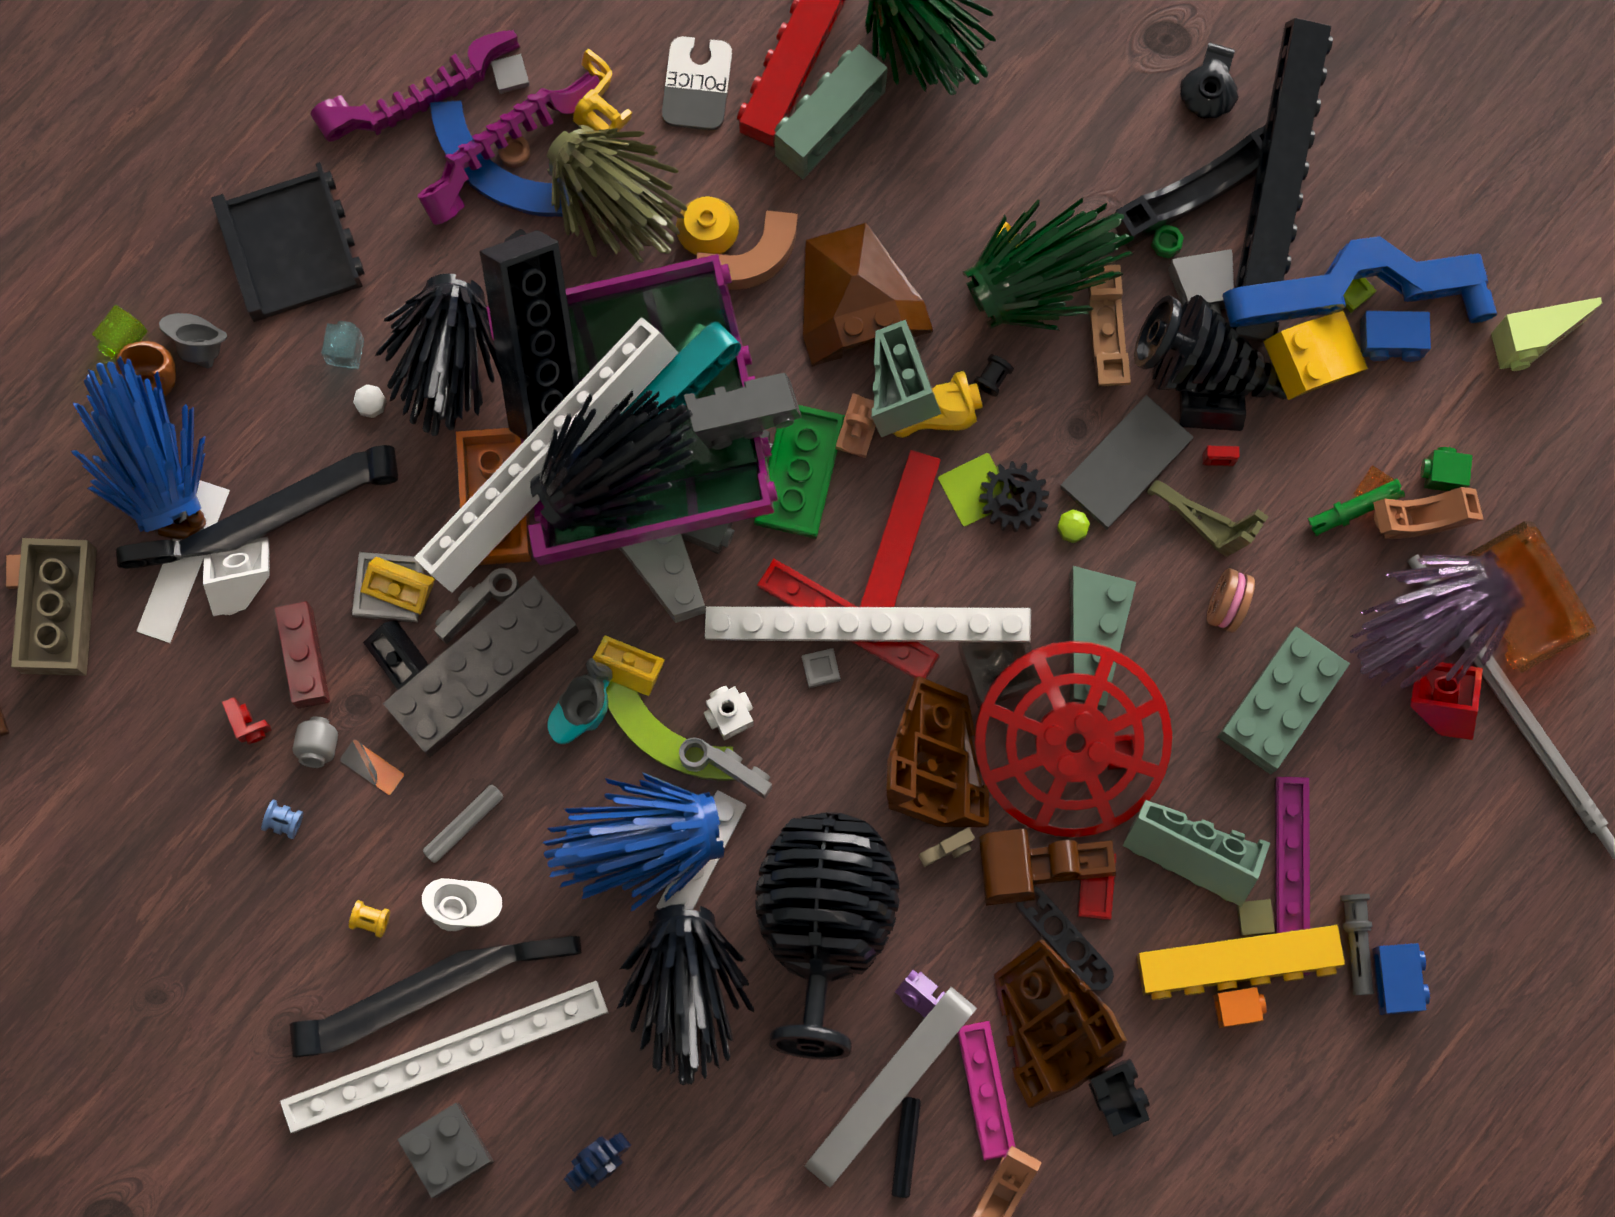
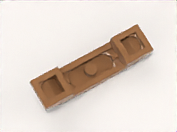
M1120 265L1104 266V272L1088 277V279L1111 271L1121 272ZM1120 276L1105 281L1106 283L1088 288L1089 305L1093 308L1089 313L1093 358L1098 386L1131 384L1128 353H1126L1121 301L1123 291Z

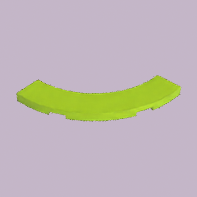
M610 681L606 688L608 708L619 727L640 750L662 765L693 777L717 781L735 780L710 763L698 772H692L684 768L680 760L679 749L681 744L687 739L674 733L659 722L644 705L637 691ZM712 746V747H714L715 749L718 748V749H720V750L723 751V752L726 750V748H728V749H730V750L733 751V746H731V747ZM698 747L688 749L685 754V758L693 763L700 761L704 756V752Z

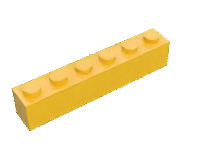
M1338 925L1142 952L1137 955L1143 996L1151 995L1152 1000L1171 998V992L1184 990L1185 996L1205 993L1204 987L1217 985L1218 991L1238 988L1237 982L1250 981L1251 986L1266 985L1271 983L1270 978L1283 976L1284 982L1304 979L1303 973L1316 971L1317 977L1337 974L1336 968H1341L1345 965Z

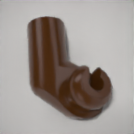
M199 510L190 516H186V519L181 523L174 522L159 528L158 534L159 536L183 540L203 530L206 525V518H204V513Z

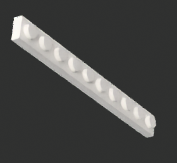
M706 606V640L1030 642L1031 638L1030 608Z
M596 980L281 1100L280 1103L290 1132L295 1133L609 1012Z

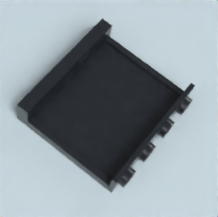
M320 162L316 163L318 171L229 200H226L223 194L211 197L247 311L254 322L363 287L360 276L364 275L365 272L359 256L353 258L350 247L355 246L350 228L344 229L341 219L346 217L340 199L334 201L331 192L336 189L331 171L324 172Z

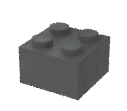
M454 1103L397 1139L431 1198L439 1197L494 1162L459 1103Z

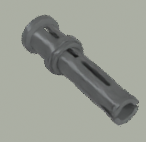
M1370 894L1340 896V901L1344 902L1345 923L1342 925L1345 932H1348L1353 995L1374 994L1368 931H1371L1372 922L1368 919L1367 900L1370 899Z

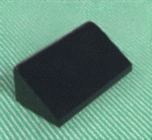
M1194 390L1181 392L1179 421L1182 427L1232 431L1243 430L1246 419L1245 396L1233 395V392L1227 395L1214 394L1213 391L1209 393H1198Z
M396 620L383 623L363 642L397 690L429 665Z

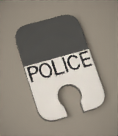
M678 37L674 39L670 46L662 118L665 123L674 127L716 130L724 122L732 49L724 41L710 39L709 51L711 58L706 64L698 65L692 62L690 54L694 49L695 38Z

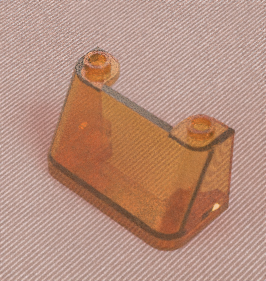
M1523 521L1456 560L1459 565L1456 572L1465 586L1470 583L1472 587L1477 588L1509 643L1507 644L1509 651L1505 653V657L1514 670L1519 669L1521 673H1524L1598 633L1586 608L1534 522Z

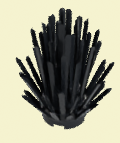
M450 273L439 274L428 279L426 286L419 294L404 302L406 303L384 319L383 322H390L405 312L391 325V329H394L391 332L393 334L375 354V356L381 355L387 349L385 360L386 362L391 360L418 325L411 343L387 386L389 389L393 388L390 395L391 402L396 398L401 383L407 376L401 393V400L405 401L406 399L403 416L408 413L414 390H417L409 419L413 425L416 424L418 416L423 409L424 398H428L423 431L429 433L431 429L432 436L439 434L440 422L444 418L445 425L450 431L455 429L457 417L463 420L464 386L465 411L468 412L471 408V389H473L474 412L479 416L483 399L479 379L477 340L491 383L494 382L495 377L490 363V353L500 375L495 342L488 323L489 318L484 291L472 279L469 284L456 279V274Z
M632 389L574 450L596 414V409L593 408L584 420L583 418L592 401L590 393L578 416L577 414L575 415L571 425L572 418L571 414L568 413L559 436H557V430L553 429L542 470L530 481L532 497L538 494L545 507L540 511L542 515L558 530L564 532L567 529H571V532H573L580 526L632 528L622 519L602 518L642 515L646 511L665 509L661 504L655 505L657 502L654 500L636 502V498L671 488L673 485L671 482L635 492L632 491L685 467L678 464L668 468L691 456L693 450L685 451L649 469L651 466L697 440L690 438L674 447V444L683 438V434L693 427L690 425L684 426L671 435V431L692 417V411L687 410V407L683 404L676 409H665L675 401L676 396L670 397L659 405V402L655 400L659 397L660 390L647 400L653 393L649 390L621 415V412L629 404V400L633 396Z
M675 904L654 912V919L649 921V931L620 967V969L625 970L631 969L643 953L623 990V996L617 1009L623 1007L624 1003L625 1007L631 1005L640 983L644 985L630 1031L633 1033L637 1028L649 991L640 1051L650 1042L652 1025L655 1023L652 1065L657 1069V1073L662 1069L663 1047H665V1063L669 1066L670 1075L675 1072V1056H678V1081L681 1085H685L686 1083H694V1073L698 1071L700 1064L699 1040L701 1075L704 1079L707 1078V1063L712 1061V1052L714 1065L720 1068L711 1006L713 1016L717 1021L724 1058L727 1061L730 1060L727 1039L733 1041L717 972L736 1010L739 1009V1003L729 983V977L747 1009L754 1012V1008L743 990L745 985L749 986V982L729 953L736 961L743 962L747 960L716 928L714 914L700 906V911L685 910V904Z

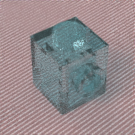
M338 321L337 325L327 323L321 353L327 365L359 369L364 344V337L360 329L356 328L355 324L345 321Z

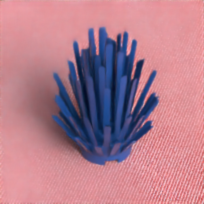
M119 356L117 362L123 376L118 373L113 362L107 363L113 383H111L102 363L96 365L102 380L101 386L94 371L88 369L89 374L86 376L87 379L84 380V384L91 395L86 396L94 409L91 412V417L84 406L73 402L75 409L82 418V423L107 461L103 462L96 455H93L92 458L110 479L86 456L80 454L77 450H72L71 452L84 464L82 466L96 478L90 480L95 487L92 486L87 489L133 518L140 532L143 530L149 532L173 524V520L181 517L184 511H186L187 516H190L202 508L197 497V490L205 453L203 454L205 436L199 439L192 477L194 407L189 410V420L187 404L182 407L180 467L175 425L170 424L158 371L154 375L157 388L152 390L149 379H145L143 384L141 375L136 376L131 360L127 359L126 364H124L121 356Z
M643 773L644 779L653 783L639 780L643 787L605 778L608 784L620 786L622 791L656 799L606 793L604 797L608 800H613L616 804L635 806L565 808L564 810L567 813H595L570 815L568 819L571 821L624 819L547 828L550 832L566 831L565 837L543 842L547 846L564 843L561 848L544 852L545 858L554 857L548 861L549 867L553 868L564 865L567 868L553 871L549 877L574 873L572 880L561 883L559 888H563L616 872L599 878L594 883L583 888L585 893L581 898L585 899L623 885L622 890H627L665 870L632 891V897H636L639 894L644 897L631 906V912L671 882L680 878L668 890V893L664 895L666 902L678 890L680 892L710 860L724 857L723 840L717 841L716 839L720 836L718 827L720 820L713 796H710V792L694 794Z

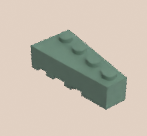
M1073 566L1069 573L1070 641L1092 642L1110 647L1119 652L1136 582ZM1070 653V673L1095 675L1100 656ZM1114 661L1107 679L1111 683L1116 667V662ZM1070 684V702L1084 703L1090 685ZM1103 691L1097 707L1101 712L1105 709L1109 693Z

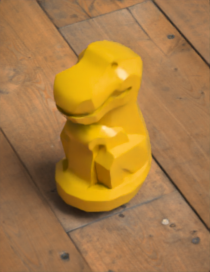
M964 371L955 373L951 382L936 385L932 388L941 411L940 415L896 431L893 434L896 437L904 438L922 429L964 430L971 427L977 422L975 410L983 408L977 383L968 385Z

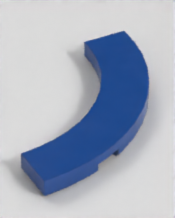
M462 101L430 102L437 138L446 155L453 154L459 150V145L467 144L473 139L465 122ZM481 153L476 155L481 164L480 168L471 170L468 166L464 169L469 178L466 182L484 197L501 206H507L529 215L563 217L561 199L560 208L557 212L554 205L552 206V183L535 182L513 175L490 159H484Z

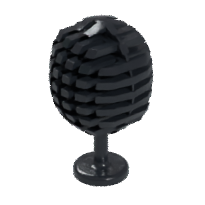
M825 812L801 818H792L781 830L782 832L773 840L759 870V876L761 877H759V881L756 883L755 895H757L758 900H755V910L759 919L758 926L762 937L765 939L766 945L775 959L788 972L807 979L803 1024L786 1025L774 1029L770 1034V1047L795 1057L832 1060L848 1057L851 1054L852 1043L845 1034L823 1027L828 982L854 977V974H863L874 963L876 956L882 952L889 940L887 935L893 931L897 918L895 917V912H898L900 898H898L900 888L893 857L878 832L864 820L843 813Z

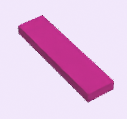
M986 1021L962 1026L957 1032L983 1161L1004 1157L1011 1146L1015 1147L990 1022Z

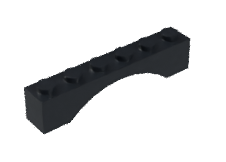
M1266 125L1250 133L1231 149L1194 173L1162 189L1144 194L1117 209L1116 212L1124 215L1121 225L1115 228L1120 236L1124 234L1134 236V239L1126 244L1127 248L1153 235L1155 230L1162 226L1174 223L1256 176Z

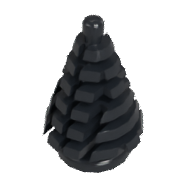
M1167 295L1162 297L1148 314L1136 341L1134 363L1143 369L1154 368L1152 379H1155L1153 385L1156 389H1175L1181 392L1194 390L1198 393L1213 391L1214 394L1227 395L1233 392V395L1247 396L1249 393H1252V397L1265 398L1272 393L1277 398H1287L1281 382L1277 378L1278 375L1274 366L1271 363H1265L1263 355L1257 349H1252L1250 343L1243 336L1241 337L1236 329L1230 326L1229 322H1224L1225 319L1215 309H1210L1211 305L1201 295L1191 297L1189 303L1185 302L1182 307L1176 298Z

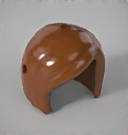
M140 341L128 344L120 350V353L116 356V369L119 374L123 376L117 362L119 356H121L124 364H126L127 359L131 360L136 376L141 375L143 384L145 379L150 380L152 390L157 388L154 377L157 371L164 397L173 390L176 382L175 361L171 353L164 346L156 342Z

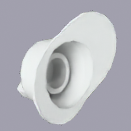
M442 878L432 881L425 887L422 894V906L426 914L441 929L458 931L465 927L484 926L491 923L500 914L502 897L495 888L486 883Z

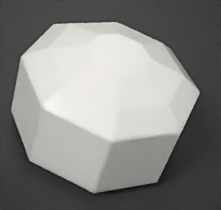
M367 384L356 390L353 403L361 416L374 418L384 412L387 400L379 387Z

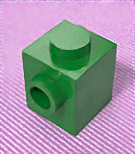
M1451 447L1434 449L1427 459L1424 458L1422 461L1420 476L1425 478L1424 488L1441 491H1451L1460 487L1468 488L1470 486L1473 455L1457 453V449Z

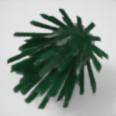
M868 0L869 4L864 27H866L868 35L873 23L872 55L877 58L878 45L879 57H882L883 62L887 57L886 53L889 54L893 80L896 85L899 84V75L889 27L893 29L906 72L912 75V70H914L925 92L927 85L917 66H919L928 84H938L939 78L950 95H955L957 92L949 79L957 88L959 82L965 81L964 73L974 85L980 82L978 76L951 44L956 46L984 78L988 76L986 66L976 56L977 51L962 36L977 50L983 51L984 42L963 23L972 29H976L990 41L996 42V39L977 24L980 22L978 19L954 1ZM956 0L981 13L993 16L991 10L974 3L972 0Z
M1082 197L1026 238L1036 227V221H1032L1020 234H1017V232L1040 206L1039 200L1032 205L1026 214L1025 211L1022 213L1008 232L1006 227L1002 229L1007 220L1004 214L976 264L963 271L965 277H971L972 281L966 284L980 312L985 311L987 317L991 318V320L986 322L988 327L993 329L1001 324H1011L1060 331L1056 325L1044 324L1038 320H1059V317L1077 316L1076 314H1088L1087 311H1092L1093 308L1090 305L1063 306H1066L1065 301H1070L1074 298L1072 295L1067 294L1106 283L1105 281L1123 275L1119 271H1111L1086 279L1104 272V266L1134 254L1128 251L1115 257L1108 256L1098 260L1134 239V236H1129V234L1119 236L1113 232H1108L1121 225L1124 215L1116 212L1081 228L1096 219L1097 214L1105 210L1107 203L1087 214L1085 211H1082L1071 218L1075 212L1073 209L1083 203Z

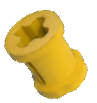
M357 900L350 916L349 928L354 930L358 927L375 933L376 937L381 938L389 921L390 910L384 908L381 911L365 906L363 901Z

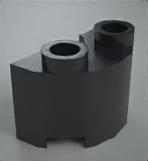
M1130 1059L1123 1060L1088 1077L1092 1096L1099 1111L1102 1110L1108 1124L1107 1127L1113 1136L1150 1120L1146 1111V1107L1150 1106L1144 1090L1141 1087L1136 1089L1134 1085V1079L1138 1078V1073Z

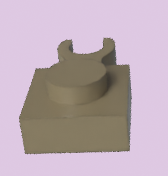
M967 828L920 853L919 858L924 868L951 854L956 859L972 850L969 845L975 841V837L970 828Z

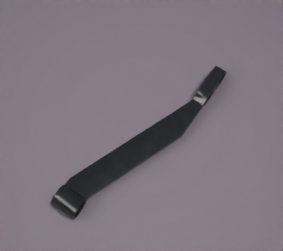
M389 445L371 447L364 452L354 453L183 540H156L120 546L116 549L117 566L124 569L172 563L188 557L236 550L365 484H392L398 481L395 448Z
M567 936L459 951L326 1019L290 1023L292 1056L297 1058L336 1052L513 962L581 954L580 936Z

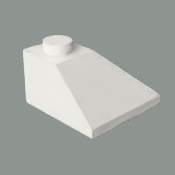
M268 537L256 539L236 550L204 555L203 586L213 616L222 614L232 615L238 611L246 610L270 576Z

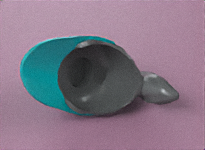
M593 658L588 659L585 664L588 674L578 676L569 683L566 691L560 696L557 705L548 718L547 727L549 734L558 744H567L583 732L595 730L605 718L608 710L606 688L613 675L612 670L608 666L595 662Z

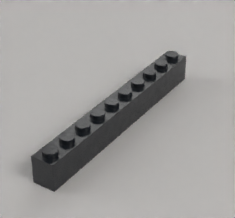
M1298 18L1285 23L1235 288L1283 281L1284 274H1287L1290 269L1291 256L1288 253L1290 243H1293L1297 234V225L1294 224L1296 211L1300 210L1303 202V193H1300L1301 184L1308 174L1309 162L1306 161L1308 149L1312 147L1315 139V131L1312 130L1314 118L1318 116L1321 107V99L1318 98L1319 89L1326 79L1327 68L1324 67L1326 55L1330 53L1333 44V37L1330 36V25ZM1279 321L1234 328L1241 337L1263 343L1266 339L1277 334Z

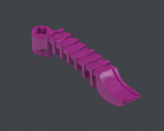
M514 30L488 34L474 40L468 48L471 68L466 69L460 58L454 54L450 57L449 62L457 75L451 77L446 68L442 66L437 70V75L442 82L435 84L433 79L428 76L423 80L426 90L420 92L417 86L412 84L408 87V93L411 97L406 100L397 91L392 95L395 105L391 107L381 98L376 102L378 110L372 113L366 104L349 106L344 97L340 95L334 99L320 102L311 110L310 115L329 142L338 140L355 129L374 131L376 135H379L381 130L389 126L393 128L397 126V122L405 118L409 120L413 114L419 111L424 113L430 106V102H443L444 99L450 96L455 97L458 95V92L466 88L470 90L474 87L475 83L483 81L491 61L520 47L517 41L518 36Z
M586 72L565 89L547 90L542 88L537 93L528 95L527 100L521 104L514 105V109L508 114L500 115V120L494 124H488L486 126L487 129L481 134L473 135V139L470 142L459 145V150L455 153L444 156L446 164L441 179L418 194V198L432 224L438 225L450 220L459 210L465 207L459 192L464 182L469 179L464 169L468 166L471 170L481 167L476 155L481 153L482 157L487 160L494 157L495 155L490 145L495 143L498 149L508 146L504 137L507 132L512 139L522 136L517 126L519 123H522L527 132L535 130L537 126L531 116L534 112L543 127L553 124L554 122L545 104L550 109L564 114L573 113L578 102L600 83L598 76H591Z

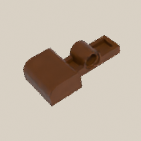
M1027 829L989 832L979 837L986 906L1035 901V884L1116 876L1112 840L1078 844L1072 840H1060L1050 843L1045 848L1030 849Z

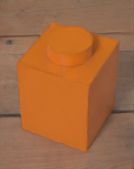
M1257 987L1213 995L1219 1028L1263 1021L1262 1014L1267 1013L1265 997L1263 994L1258 993Z

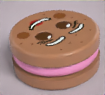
M1228 568L1223 572L1215 586L1208 606L1207 623L1209 625L1219 626L1232 633L1240 627L1253 598L1255 589L1254 577L1238 573L1237 570Z

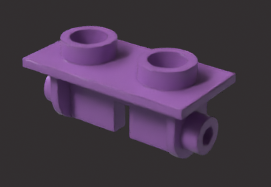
M912 970L895 991L905 1005L915 1009L923 1017L930 1013L945 994L943 991L935 999L932 993L938 986L921 971L918 974L915 970Z

